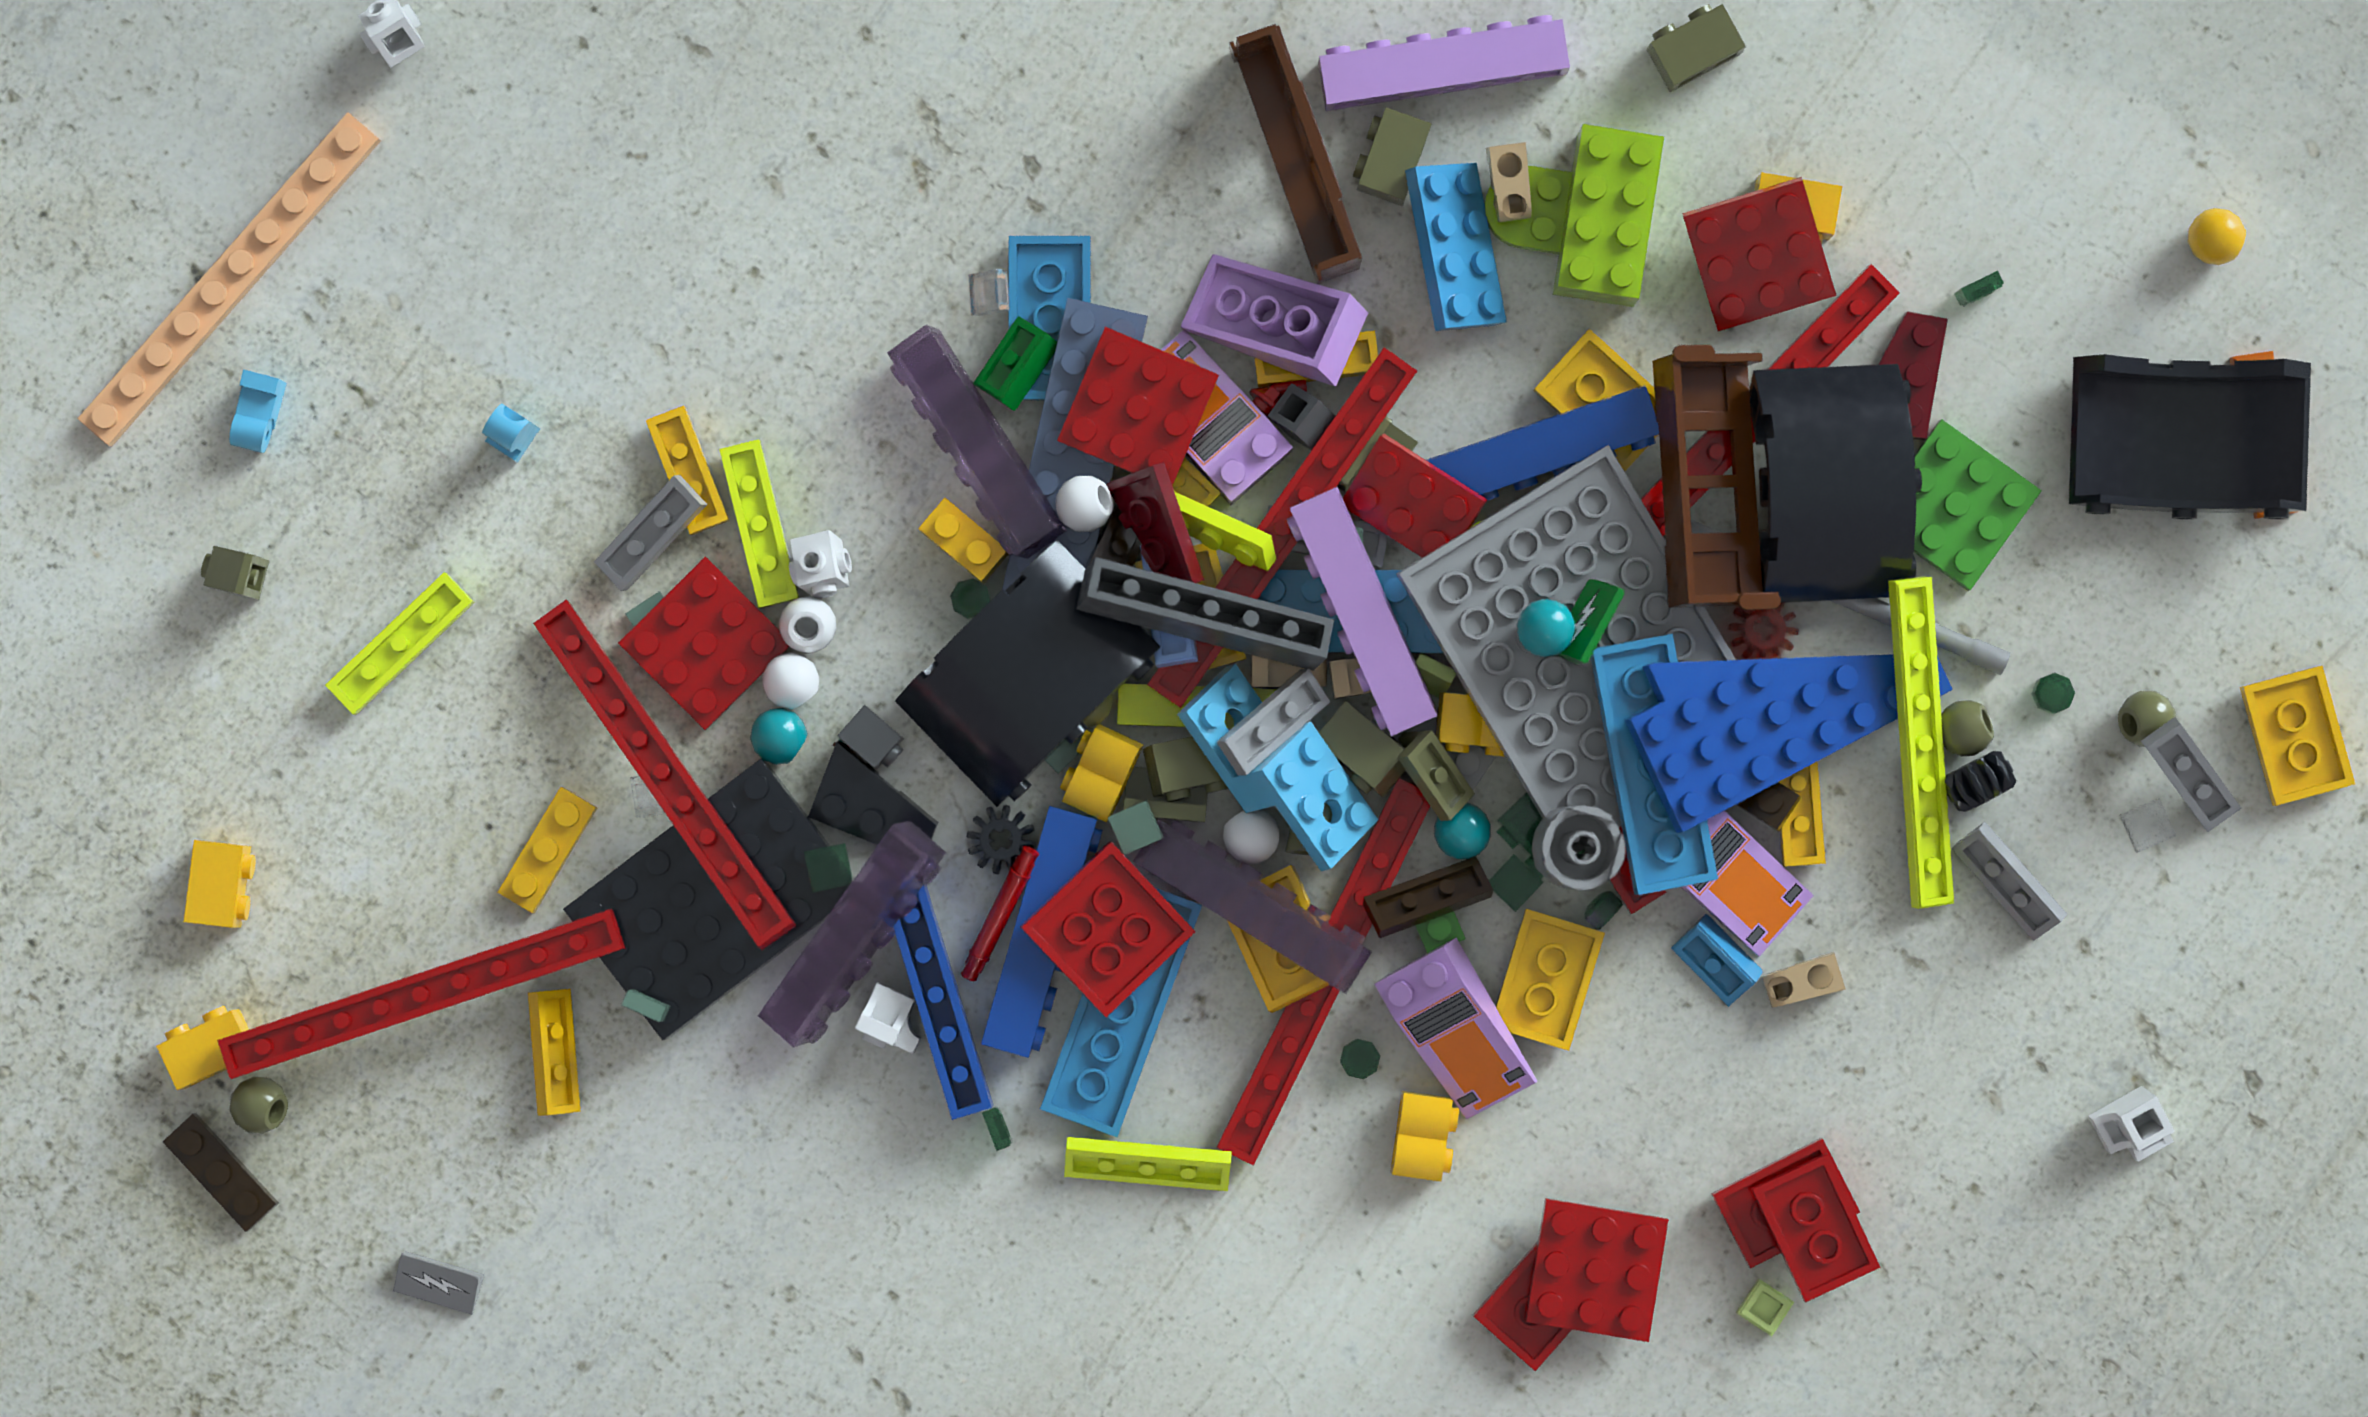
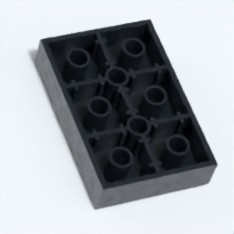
M759 759L709 797L708 800L794 921L795 927L763 950L760 949L674 825L563 908L572 922L613 909L625 949L599 958L626 993L628 990L634 989L671 1006L665 1020L662 1022L644 1016L662 1041L671 1038L864 890L767 761Z

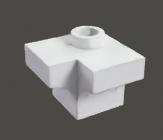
M878 982L855 1029L864 1033L862 1039L883 1049L886 1044L913 1054L922 1038L914 1032L910 1023V1014L916 1002L915 998Z
M2143 1086L2088 1116L2103 1146L2110 1154L2128 1148L2132 1157L2139 1162L2174 1142L2171 1134L2175 1131L2157 1096Z

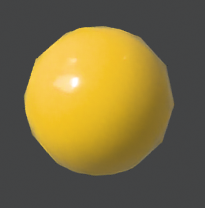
M2211 208L2204 210L2193 220L2188 228V244L2193 255L2207 264L2221 265L2229 263L2238 256L2245 242L2246 230L2241 219L2226 209Z

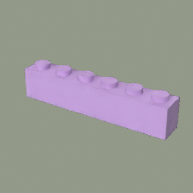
M1542 15L1529 18L1527 20L1528 24L1512 27L1510 21H1503L1487 25L1488 31L1471 33V28L1464 27L1447 31V37L1431 39L1430 34H1417L1407 37V43L1391 45L1390 40H1377L1367 43V49L1350 51V46L1329 48L1326 50V55L1319 56L1318 61L1325 111L1567 75L1570 64L1563 20L1552 21L1551 15Z
M1338 487L1291 507L1290 510L1293 516L1287 518V522L1296 541L1304 539L1310 553L1304 556V560L1313 579L1321 577L1327 591L1321 594L1322 601L1329 616L1332 617L1337 614L1344 630L1337 632L1346 654L1354 652L1360 668L1354 671L1363 692L1371 690L1377 705L1371 709L1380 730L1388 728L1391 736L1436 717L1438 711Z

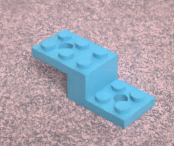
M1236 664L1226 666L1177 714L1245 813L1276 806L1320 871L1332 869L1379 819L1311 721L1304 724L1249 774L1238 776L1217 744V741L1229 732L1224 722L1225 713L1228 712L1232 716L1234 726H1236L1259 706L1262 701ZM1324 803L1332 811L1330 823L1323 816Z

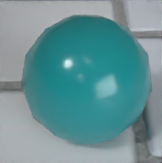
M1543 599L1532 602L1521 611L1517 622L1518 639L1524 649L1536 656L1546 658L1560 654L1571 644L1575 632L1572 614L1566 606L1554 600Z
M775 708L761 713L752 725L750 741L754 752L764 761L774 765L789 764L801 749L808 733L803 720L795 712L784 708Z
M1468 802L1451 820L1440 821L1437 817L1434 825V838L1438 847L1446 855L1455 859H1470L1479 855L1487 847L1491 837V824L1486 813L1478 806Z

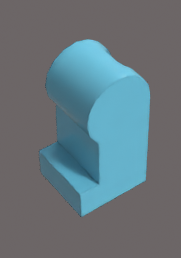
M243 369L240 386H242L230 429V445L259 453L266 451L272 431L275 429L287 385L286 382L275 377Z
M500 404L489 417L482 433L487 436L485 442L518 463L540 428L509 407Z

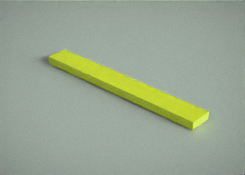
M1932 577L1888 581L1911 908L1916 909L1954 904Z

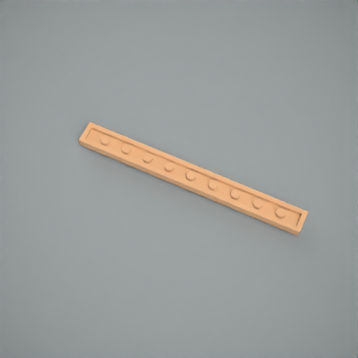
M347 112L77 419L103 442L112 447L362 164L381 140Z

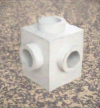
M378 0L373 2L365 12L358 15L365 28V31L360 33L364 43L373 55L379 51L390 68L425 47L415 29L422 24L409 4L401 7L397 0Z
M829 530L790 539L793 561L789 563V571L795 585L815 598L833 596L837 593V589L849 586L847 573L852 571V564L846 548H843L842 539Z

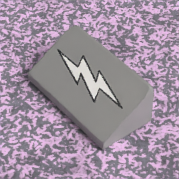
M405 1251L401 1253L393 1291L472 1315L485 1274Z

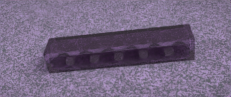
M924 325L888 351L887 354L894 363L890 366L893 375L901 385H908L915 397L911 400L915 410L924 420L929 419L936 430L933 433L934 440L946 454L950 452L957 465L954 467L956 475L966 487L971 486L979 498L975 501L976 506L986 520H993L1000 531L997 534V539L1003 549L1009 555L1014 554L1015 556L1028 559L1064 534L1067 530L978 389L973 385L971 378L941 331L935 327Z
M1175 819L1170 826L1158 820L1157 824L1163 838L1142 847L1133 862L1346 994L1372 953V951L1362 945L1366 937L1346 925L1340 932L1327 924L1332 916L1311 903L1307 910L1294 903L1297 895L1277 882L1272 889L1259 881L1263 874L1243 861L1238 868L1225 860L1229 854L1227 851L1209 840L1204 847L1191 839L1195 832Z
M911 821L892 825L758 1014V1017L793 1048L809 1042L811 1044L817 1042L826 1032L828 1025L825 1022L832 1012L839 1011L849 1000L850 993L848 990L854 981L862 979L871 969L873 962L870 959L877 949L880 950L885 947L895 935L896 931L893 927L899 918L908 915L916 906L918 898L915 896L921 887L928 885L941 870V866L938 864L946 852Z

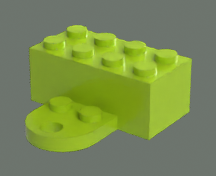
M1583 124L1577 134L1572 172L1528 165L1531 218L1498 222L1493 204L1494 191L1491 186L1489 187L1484 205L1491 232L1500 241L1509 246L1559 255L1552 295L1634 307L1640 298L1664 136Z

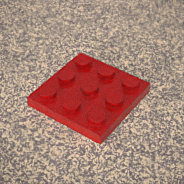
M1802 177L1682 213L1717 331L1837 296Z
M1105 326L1057 441L1131 473L1164 462L1173 486L1219 374Z
M706 556L618 642L704 730H707L764 673L772 659L783 654L790 647L783 640L780 630Z
M1111 841L1098 851L1020 926L1104 1017L1112 1013L1196 932Z
M1545 1198L1525 1321L1649 1342L1669 1219Z

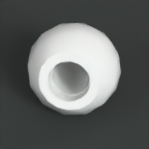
M1075 476L1063 483L1056 495V511L1059 519L1063 524L1076 532H1092L1105 525L1113 510L1112 496L1108 487L1103 481L1093 476Z
M813 597L797 598L788 603L781 613L779 619L780 634L785 643L796 651L802 653L818 652L827 647L834 638L836 631L835 615L831 608L820 599Z
M796 653L780 654L768 663L763 673V687L767 698L780 708L793 710L817 693L819 690V675L815 664L804 655Z
M1260 809L1248 813L1242 811L1231 818L1224 825L1223 840L1228 853L1235 860L1244 864H1258L1267 860L1275 852L1280 834L1275 819L1267 811Z

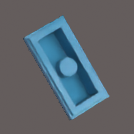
M1707 914L1701 917L1671 947L1728 1007L1752 987L1763 973L1762 969Z

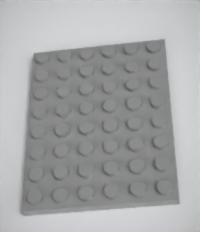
M1609 445L1597 450L1397 573V576L1541 817L1544 818L1550 811L1564 806H1592L1608 813L1619 828L1622 825L1591 658L1588 663L1576 665L1558 654L1545 658L1536 656L1524 649L1518 639L1517 622L1521 611L1532 602L1550 599L1562 603L1571 612L1586 582L1589 579H1596L1625 590V594L1596 648L1673 634L1678 662L1736 659L1705 607L1669 608L1665 560L1666 541ZM1573 841L1572 849L1576 851V854L1585 849V846L1579 844V841Z

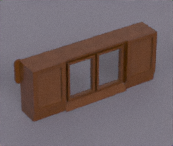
M1273 24L1236 37V46L1233 41L1229 42V51L1233 62H1238L1316 283L1320 285L1322 282L1359 270L1362 255L1342 200L1339 201L1343 195L1303 83L1297 77L1280 26Z
M1678 345L1673 349L1672 354L1652 360L1656 422H1658L1669 608L1739 605L1743 610L1775 609L1781 603L1778 592H1763L1748 379V366L1763 361L1762 353H1715V349L1711 345ZM1685 431H1730L1733 475L1688 476ZM1734 488L1736 532L1692 534L1689 489Z

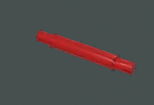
M1023 846L1020 855L1018 854L1013 866L1010 867V871L972 948L969 950V955L965 962L966 965L963 971H961V976L972 982L977 981L979 974L982 973L986 963L989 962L990 956L1028 879L1031 877L1030 874L1035 866L1034 862L1039 856V853L1033 848Z

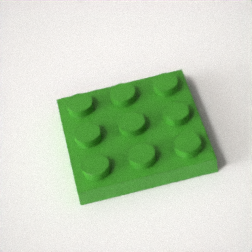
M1941 419L1914 455L1915 468H1919L1922 475V488L1920 493H1916L1914 553L1964 589L1970 591L2042 490Z

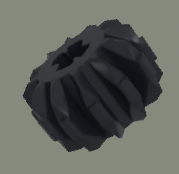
M1991 751L1946 775L1947 796L1950 802L1954 803L1958 811H1969L2013 788L2017 782L2013 774L2014 770L2002 752Z
M1009 805L1003 806L1001 819H997L993 807H987L986 812L991 822L987 824L982 818L975 816L973 822L983 828L981 833L968 831L966 835L970 839H980V845L972 846L968 849L970 855L981 851L985 852V855L978 861L977 865L980 868H984L991 858L995 859L992 872L997 875L1000 874L1002 860H1006L1007 868L1010 871V867L1014 864L1012 858L1018 856V854L1020 855L1022 846L1036 848V842L1023 840L1022 835L1035 831L1034 826L1027 825L1021 829L1018 828V825L1026 816L1022 811L1016 814L1012 822L1009 821L1011 812ZM1008 829L1012 834V837L1008 838V840H1013L1011 847L1008 850L1004 847H1000L997 851L994 850L991 843L995 842V840L990 839L992 833L995 830L1002 833Z

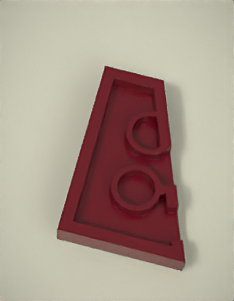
M1907 311L1878 365H1899L1902 379L1907 380L1910 385L1911 397L1908 408L1913 439L1926 440L1948 319Z
M1165 463L1150 466L1107 483L1106 486L1122 512L1118 518L1126 530L1132 528L1142 544L1140 553L1152 572L1193 583L1204 581Z

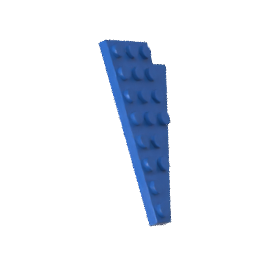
M1893 654L1651 663L1642 668L1658 703L1624 721L1676 833H1681L1898 719ZM1937 656L1940 696L1953 689Z

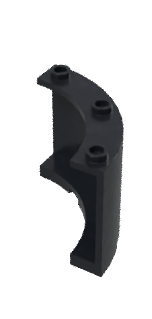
M2108 354L2073 357L2069 504L2086 506L2085 513L2111 514V508L2172 512V519L2183 520L2197 519V512L2264 513V519L2284 520L2289 519V512L2306 511L2311 363L2290 359L2235 361V365H2211L2210 361L2172 360L2170 364L2149 363V359Z
M1882 364L1754 370L1749 389L1751 418L1756 445H1764L1766 468L1759 469L1760 506L1762 508L1768 507L1767 529L1759 530L1763 592H1778L1781 603L1889 597L1888 581L1915 578L1916 560L1913 556L1916 528V493H1920L1922 488L1921 471L1919 468H1915L1913 435L1908 408L1911 397L1910 385L1907 380L1902 379L1899 365Z
M1058 540L1030 563L1012 585L1005 591L1002 589L934 657L935 661L927 669L920 672L895 700L906 714L996 807L1008 797L1014 802L1032 786L1027 779L1065 740L1070 745L1073 744L1088 729L1083 722L1130 677L1139 681L1155 665L1150 658L1161 647L1141 626L1076 610L1085 568Z

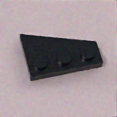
M838 740L808 817L922 863L939 822L902 791L896 790L878 775V771L868 763L865 764L850 751L848 746Z

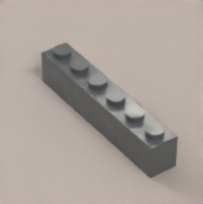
M1097 557L1093 559L1084 571L1076 609L1305 669L1309 668L1312 671L1327 659L1334 619Z

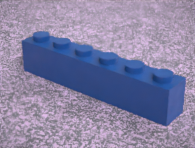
M1646 385L1426 459V461L1489 501L1499 497L1497 489L1513 484L1515 491L1530 487L1538 483L1536 476L1550 471L1553 472L1555 477L1604 446L1609 445L1613 454L1617 457L1615 452L1617 448L1630 444L1632 451L1653 445L1656 443L1654 436L1659 434L1658 422H1656V414Z
M1049 806L1037 847L1039 856L1034 862L1035 866L1026 885L981 1045L1027 1058L1030 1057L1032 1050L1040 1051L1046 1031L1045 1027L1039 1026L1043 1010L1051 1012L1058 989L1050 986L1054 971H1062L1031 940L1020 926L1085 865L1088 852L1097 853L1103 832L1102 829L1096 828L1097 819Z
M916 870L880 881L951 1118L954 1120L990 1109L994 1104L922 870Z

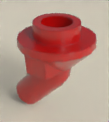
M1306 380L1274 383L1270 387L1252 388L1249 394L1253 398L1252 402L1269 419L1268 414L1291 383L1307 392Z

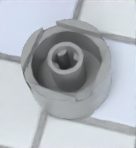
M1564 806L1550 811L1537 826L1532 841L1534 864L1536 869L1548 881L1557 886L1567 889L1589 890L1604 884L1617 874L1624 860L1625 841L1615 821L1605 811L1592 806ZM1573 841H1579V844L1585 846L1583 854H1576V851L1572 849Z

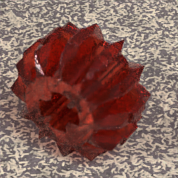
M1780 603L1779 607L1775 609L1748 610L1747 613L1743 609L1735 608L1732 611V614L1742 623H1730L1727 626V630L1730 632H1740L1741 637L1733 639L1730 644L1734 648L1745 643L1746 648L1741 653L1742 659H1748L1754 650H1756V659H1766L1767 651L1771 659L1781 658V653L1777 646L1785 651H1791L1794 648V645L1785 639L1784 636H1796L1799 629L1786 627L1785 622L1793 620L1796 615L1794 612H1789L1781 616L1780 611L1784 608L1785 603ZM1760 619H1765V625L1772 627L1773 632L1765 636L1766 641L1761 640L1760 633L1753 630V626L1761 623Z

